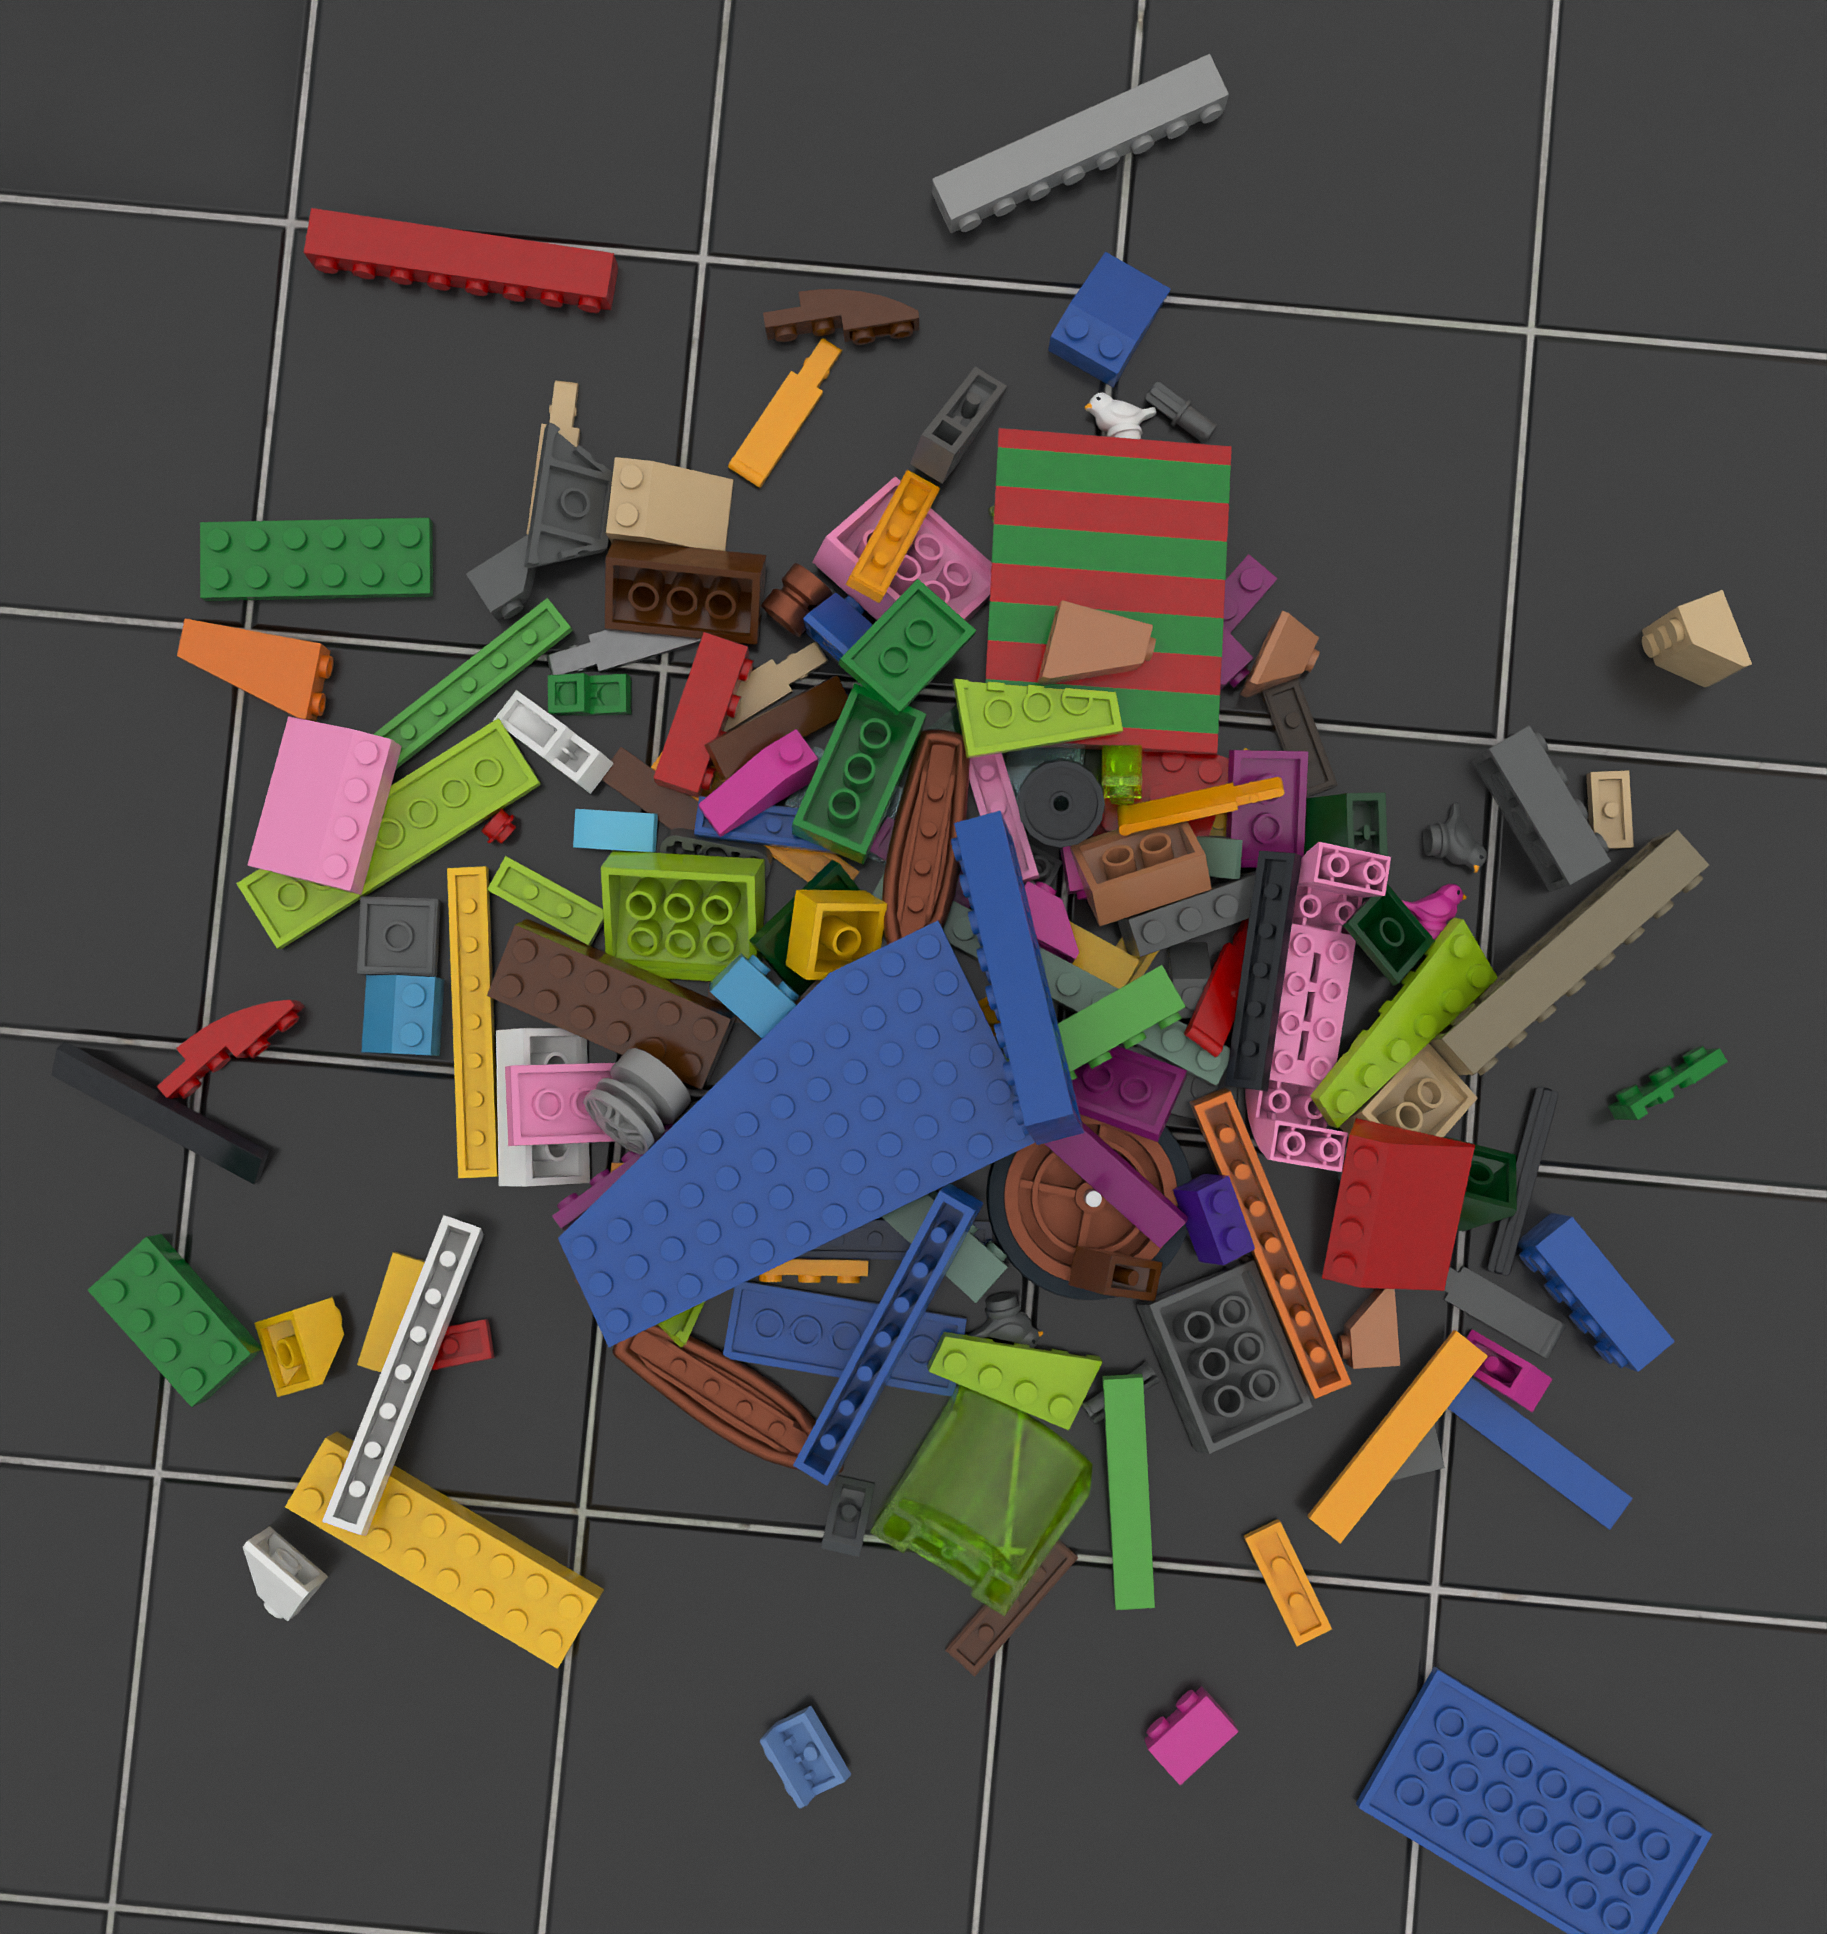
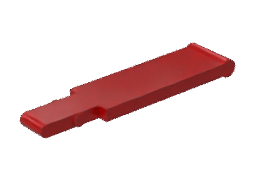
M1249 918L1242 920L1238 931L1233 936V943L1228 942L1223 945L1190 1022L1184 1031L1185 1036L1214 1057H1217L1222 1052L1224 1043L1235 1020Z

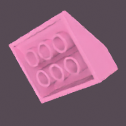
M896 476L825 537L812 562L876 620L917 579L967 622L990 599L992 563L932 508L929 509L880 604L845 585L901 482Z
M288 716L248 866L361 895L402 746L389 738Z

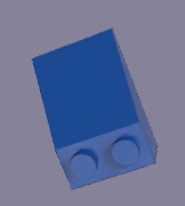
M1105 252L1070 302L1050 337L1048 351L1114 388L1171 289Z

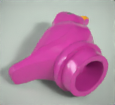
M1446 884L1435 893L1413 902L1401 901L1435 940L1445 928L1447 922L1455 917L1457 905L1462 900H1465L1467 896L1463 894L1458 885Z

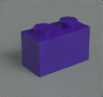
M1203 1174L1173 1189L1180 1210L1188 1217L1185 1225L1199 1262L1226 1265L1255 1249L1228 1175Z

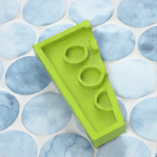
M963 679L953 680L967 759L1119 734L1123 731L1116 692L1072 688L1053 689L1036 685H1005V683L969 682V680Z
M943 1332L927 1368L933 1374L1069 1430L1103 1361L1100 1356L1088 1354L1086 1356L1069 1354L1068 1351L1056 1349L1051 1351L1030 1348L1029 1345L1014 1343L1010 1345L994 1342L993 1339Z

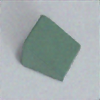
M1223 836L1196 837L1205 852L1210 877L1240 879L1242 840Z

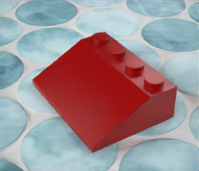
M1356 1118L1349 1134L1322 1279L1359 1288L1444 1291L1475 1144Z

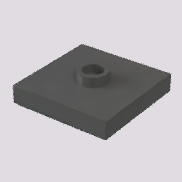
M361 896L357 974L437 977L441 900Z

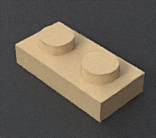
M1629 770L1590 772L1586 774L1589 825L1594 833L1597 832L1604 838L1609 850L1633 848Z

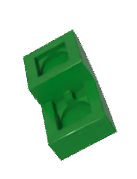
M585 673L548 675V713L551 715L631 714V676L627 674L589 676Z

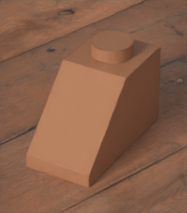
M1375 1288L1343 1325L1344 1335L1338 1338L1341 1359H1346V1365L1353 1369L1400 1366L1395 1289Z

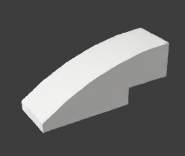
M517 690L494 718V720L499 718L510 734L590 794L614 764L600 751Z

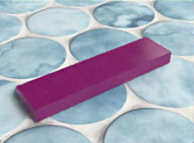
M1082 1122L1083 1134L1044 1143L1159 1248L1187 1222L1188 1217L1085 1123Z

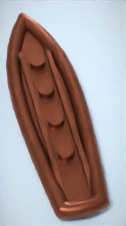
M924 730L918 739L896 814L883 878L882 901L887 903V910L884 916V934L887 945L936 921H939L943 928L952 906L961 865L955 859L951 839L957 837L954 823L966 820L970 758L967 759L963 735L956 732Z
M658 1324L614 1345L612 1352L617 1359L712 1432L738 1448L765 1461L799 1470L793 1464L816 1421L802 1405L779 1386L737 1360L725 1357L723 1352L692 1336H689L686 1345L680 1348ZM843 1466L841 1467L839 1473H841V1472L843 1471V1469H844Z

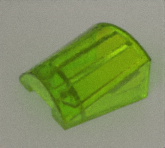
M958 1384L872 1526L870 1533L903 1554L909 1548L970 1586L972 1588V1597L1005 1617L1088 1498L1093 1464L1061 1436L1026 1412Z

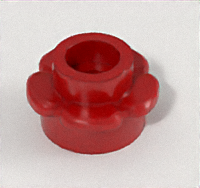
M501 808L481 830L489 838L487 843L490 844L496 839L501 844L516 828L511 823L515 817L513 814L509 816Z

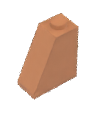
M1062 600L1055 610L1037 683L1048 685L1137 670L1144 663V660L1150 661L1156 643V638L1150 637L1153 625Z

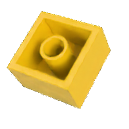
M796 890L786 966L806 980H823L830 972L880 949L887 903L866 890Z

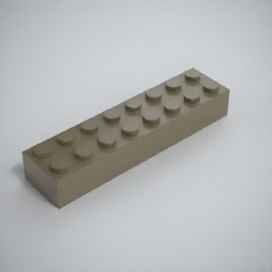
M1678 829L1653 838L1497 976L1498 979L1429 1044L1457 1075L1473 1076L1477 1072L1479 1075H1483L1498 1062V1059L1495 1057L1497 1053L1505 1047L1509 1049L1514 1048L1528 1035L1524 1029L1535 1021L1538 1023L1543 1022L1556 1011L1557 1007L1554 1003L1565 994L1567 997H1570L1586 984L1583 978L1593 969L1599 971L1607 966L1616 957L1612 952L1623 943L1629 945L1645 931L1642 925L1652 917L1658 919L1674 906V903L1671 901L1674 896L1681 891L1685 894L1696 887L1703 880L1700 873L1709 864Z

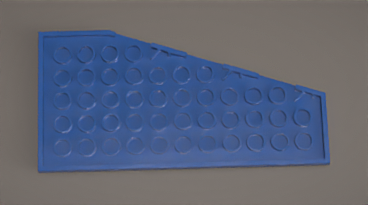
M939 921L933 922L830 972L558 1237L608 1347L1035 1143L1030 1134L1024 1135L1021 1125L1018 1126L1012 1102L1019 1099L1018 1096H1015L1012 1086L1009 1087L1006 1080L1003 1063L1007 1061Z

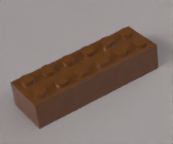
M529 919L514 925L487 994L488 997L621 1055L632 1048L645 1051L665 1064L681 1081L701 1090L712 1077L737 1017L722 1003Z

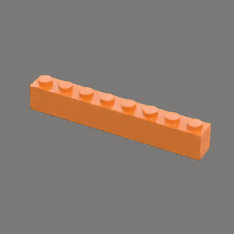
M1224 1087L1190 1101L1189 1103L1219 1175H1228L1230 1177L1255 1246L1251 1253L1308 1390L1316 1399L1351 1385L1352 1383L1231 1091Z

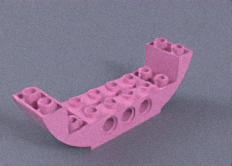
M1318 842L1301 858L1268 1092L1245 1089V1100L1251 1131L1260 1151L1268 1160L1342 1172L1348 1132L1326 1129L1327 1122L1310 1095L1334 1067L1338 1058L1356 941L1343 925L1362 905L1363 898L1385 896L1391 861L1389 856Z

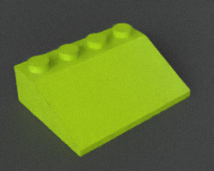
M613 850L602 864L601 882L605 953L665 979L712 981L741 953L747 959L754 954L761 960V954L749 940L763 927L765 908L764 859Z

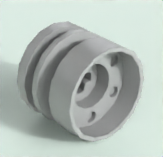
M632 1048L628 1049L611 1068L610 1074L612 1079L602 1078L598 1082L596 1089L591 1090L585 1096L583 1103L593 1121L609 1137L629 1151L645 1154L654 1145V1140H659L663 1136L665 1131L663 1124H673L689 1106L691 1098L682 1081L671 1069L649 1053Z

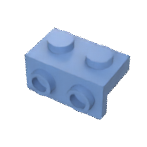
M812 1706L776 1722L760 1739L767 1759L772 1762L784 1783L787 1793L793 1798L798 1808L807 1806L816 1795L844 1783L851 1776V1772Z

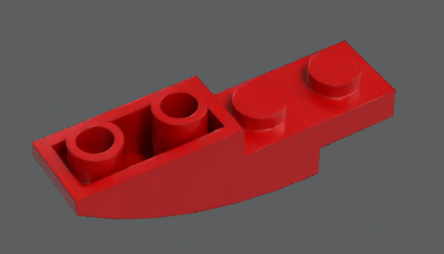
M296 1000L267 1002L231 1013L209 1024L176 1048L186 1061L156 1087L166 1098L182 1097L185 1099L200 1088L202 1083L199 1080L210 1070L212 1073L220 1070L230 1061L231 1057L228 1055L230 1052L237 1058H248L249 1056L255 1058L263 1053L271 1044L268 1039L278 1030L285 1032L291 1028L300 1018L297 1013L305 1006Z

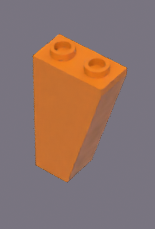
M184 619L177 653L179 658L295 718L316 722L317 716H322L326 703V696L322 693L325 678H330L333 669V657L330 656L331 651L324 645Z

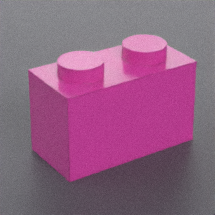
M1202 1686L1196 1692L1193 1690L1186 1692L1176 1703L1177 1709L1167 1719L1164 1716L1158 1718L1148 1728L1146 1732L1148 1736L1144 1739L1150 1753L1179 1785H1182L1239 1732L1234 1721Z

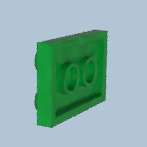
M917 579L840 658L838 665L898 717L974 636L976 629Z

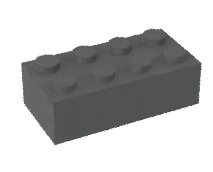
M1529 725L1489 748L1471 761L1547 889L1551 892L1577 882L1608 864L1611 860L1607 855L1609 848L1606 841L1599 833H1594L1587 822L1589 815L1585 806L1579 799H1574L1566 787L1569 784L1566 774L1560 766L1553 765L1546 753L1548 745L1538 731L1534 732Z

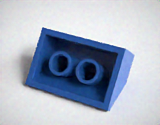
M834 593L803 618L807 635L838 662L866 633L872 624L862 616L865 610L858 602L850 596L843 599L837 593Z

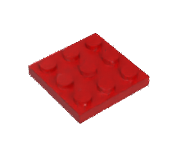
M1116 750L1102 789L1105 802L1102 821L1090 837L1119 829L1117 809L1121 805L1128 806L1227 784L1229 758L1213 754ZM1216 815L1187 822L1196 837L1210 836Z

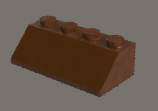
M614 539L606 555L605 629L702 639L705 632L732 642L757 644L762 615L761 604L763 603L765 592L766 555Z

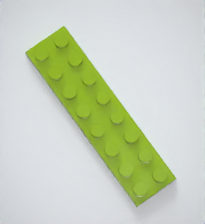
M497 718L391 785L361 895L258 869L236 884L276 948L283 949L360 900L361 896H366L490 818L501 808L504 809L542 784L501 720Z

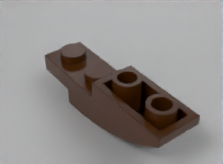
M844 289L799 291L801 307L763 313L767 339H775L777 342L792 341L798 335L813 333L815 336H825L834 333L837 328H842L845 342L853 341L856 345H863L875 341V337L890 335L891 338L900 339L909 337L913 334V331L919 330L918 310L881 295Z

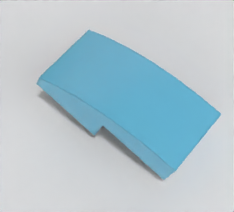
M575 809L573 847L656 852L658 814Z

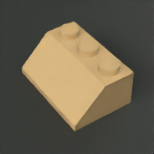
M1723 590L1680 605L1642 630L1644 635L1642 637L1644 651L1648 657L1653 658L1656 666L1705 688L1752 664Z

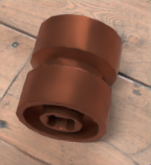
M794 563L781 579L783 588L773 589L761 604V607L786 630L800 637L806 630L803 618L832 596L833 593L813 573L803 566Z

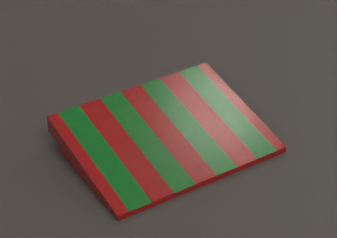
M999 428L985 683L999 682L1005 683V685H1036L1053 689L1072 688L1116 692L1123 731L1119 734L1041 747L1217 755L1232 446ZM1062 600L1153 625L1150 636L1156 638L1153 655L1150 661L1144 660V663L1137 670L1048 685L1037 683L1055 610Z

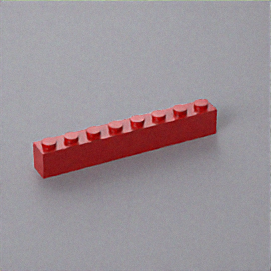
M311 208L304 254L314 268L324 273L336 274L338 270L351 271L353 275L363 279H374L375 275L390 277L391 281L398 284L411 285L413 281L424 282L431 288L444 291L450 290L451 286L464 288L466 292L477 296H487L488 292L498 293L508 300L523 302L525 298L538 299L542 304L550 307H562L563 303L578 305L580 310L590 313H599L601 309L612 310L619 267L614 253L315 208Z

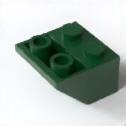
M1386 792L1344 793L1306 798L1304 855L1315 844L1322 842L1388 856Z

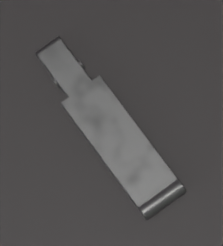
M606 629L588 635L589 643L579 646L573 645L569 649L549 654L546 658L551 675L582 673L586 669L595 666L602 673L699 644L701 639Z

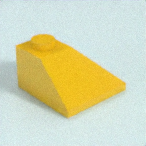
M333 1297L254 1323L277 1397L323 1384L344 1336L342 1316L339 1309L335 1306Z

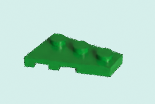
M1699 1046L1682 1056L1685 1061L1673 1069L1670 1065H1666L1649 1075L1651 1081L1640 1088L1633 1084L1615 1094L1618 1100L1608 1105L1610 1112L1615 1120L1641 1119L1648 1114L1646 1108L1653 1107L1659 1103L1663 1104L1673 1098L1674 1091L1672 1088L1678 1085L1680 1089L1688 1087L1728 1062L1721 1049H1705L1704 1046Z

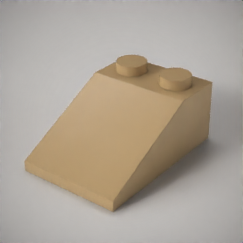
M615 457L606 534L611 543L614 539L726 551L734 480L655 461Z
M1428 1043L1350 1116L1340 1128L1343 1132H1348L1349 1137L1356 1118L1444 1137L1478 1098Z

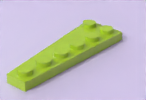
M1453 918L1437 936L1435 942L1424 953L1427 956L1415 972L1409 971L1401 981L1404 985L1392 1001H1385L1378 1010L1380 1016L1369 1030H1362L1351 1044L1348 1052L1342 1055L1310 1095L1329 1126L1339 1128L1498 979L1464 919Z

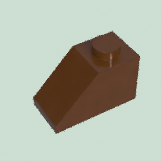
M1076 1246L1069 1285L1103 1295L1155 1301L1163 1262L1101 1249Z

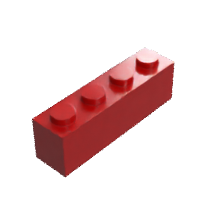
M705 632L703 633L653 777L657 785L696 798L702 796L703 790L710 791L715 779L716 769L712 768L713 762L704 745L727 733L724 729L728 717L735 718L737 715L741 696L736 694L740 682H748L754 660L749 659L750 654L747 646Z

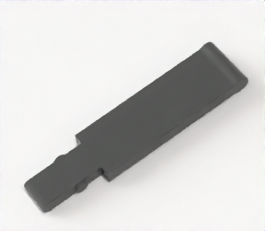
M1461 1266L1459 1271L1449 1267L1444 1290L1446 1294L1443 1300L1548 1360L1567 1325L1464 1266Z

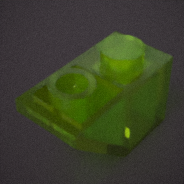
M1103 745L1102 791L1103 797L1110 798L1111 804H1133L1134 798H1142V745Z

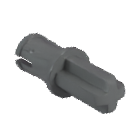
M1156 382L1146 395L1147 402L1173 420L1171 425L1175 426L1178 424L1202 444H1205L1218 426L1217 423H1214L1191 405L1192 400L1189 399L1186 402L1161 382Z

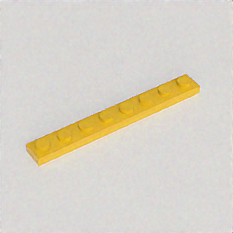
M486 866L447 868L458 1178L497 1177L498 1118L493 998L487 996L493 981L490 894L487 890L489 887V868Z

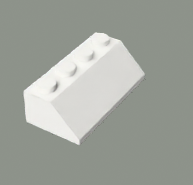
M562 1028L496 1030L499 1186L527 1187L589 1183V1143L508 1146L505 1067L511 1065L588 1064L587 1039Z

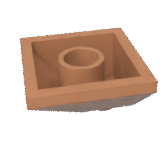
M1282 610L1269 629L1240 695L1247 698L1260 693L1262 690L1299 678L1304 670L1311 672L1320 654V651L1314 649L1319 637L1291 614Z

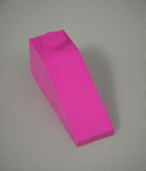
M796 729L761 750L698 804L699 809L719 837L808 785L817 769L818 758Z

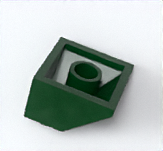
M1388 884L1385 896L1368 897L1343 925L1393 986L1404 978L1435 942Z
M1445 1136L1443 1137V1138H1448V1139H1452V1140H1457V1139H1453V1138H1449V1137H1445ZM1475 1144L1457 1229L1459 1231H1466L1515 1215L1517 1211L1515 1154Z

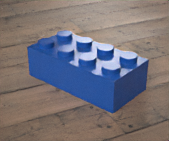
M1550 1213L1520 1238L1518 1246L1522 1249V1252L1519 1254L1521 1260L1534 1273L1537 1270L1540 1271L1548 1281L1544 1284L1545 1289L1558 1303L1564 1301L1572 1310V1313L1569 1315L1572 1322L1584 1334L1589 1332L1598 1343L1594 1345V1348L1608 1364L1614 1362L1621 1369L1626 1367L1639 1372L1675 1342L1572 1216Z

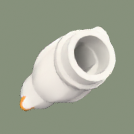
M1105 393L1095 394L1090 399L1089 404L1085 406V410L1095 416L1098 428L1107 433V437L1141 439L1142 429L1139 425L1143 421L1154 417L1157 413L1155 407L1140 409L1127 402L1113 400Z

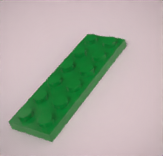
M430 518L200 522V598L204 601L433 597V521Z

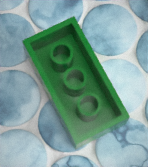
M854 683L793 820L792 835L864 865L924 728L927 714L907 706L897 717L866 688Z
M162 1234L146 1236L88 1289L89 1293L191 1407L206 1402L263 1350L262 1346Z

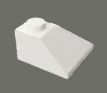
M270 1526L249 1539L243 1546L257 1595L265 1602V1609L276 1618H284L287 1621L292 1619L328 1578L324 1572Z

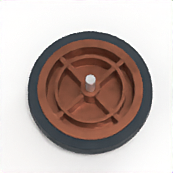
M1080 1114L1083 1123L1180 1209L1173 1189L1191 1181L1192 1176L1182 1148L1166 1126L1159 1141L1156 1142ZM1033 1143L991 1163L986 1197L988 1217L996 1241L1001 1250L1007 1255L1010 1263L1024 1277L1044 1290L1056 1295L1079 1300H1102L1117 1297L1069 1285L1076 1246L1101 1249L1163 1262L1162 1272L1178 1253L1188 1232L1184 1224L1159 1248L1045 1144L1037 1145Z

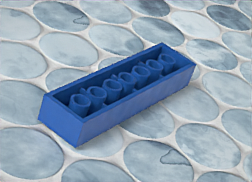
M1001 811L956 822L954 826L957 837L951 839V845L957 862H960L963 874L959 875L962 891L965 898H968L972 911L968 912L970 926L973 934L977 935L980 947H982L976 949L982 972L986 973L989 984H992L985 986L987 999L991 1010L995 1011L997 1020L1001 1022L994 1024V1029L999 1047L1003 1048L1006 1058H1009L1008 1062L1003 1063L1009 1087L1012 1086L1015 1096H1018L1019 1099L1012 1102L1018 1126L1021 1125L1024 1135L1030 1134L1037 1145L1083 1134L1084 1129L1013 837Z

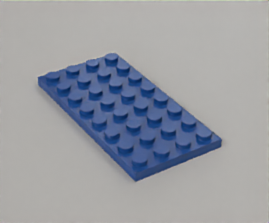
M1435 1666L1356 1802L1359 1809L1567 1934H1656L1712 1836V1833L1706 1828Z

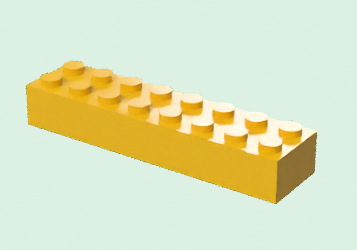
M335 1432L324 1439L285 1508L558 1669L604 1591L603 1588L395 1465L366 1536L322 1522L354 1442L339 1432Z

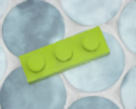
M505 856L487 889L591 946L604 923L602 908Z

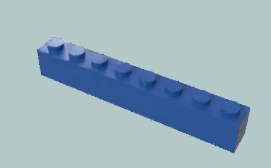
M952 1184L946 1185L939 1191L795 1460L794 1467L826 1486L839 1473L984 1204L982 1201Z

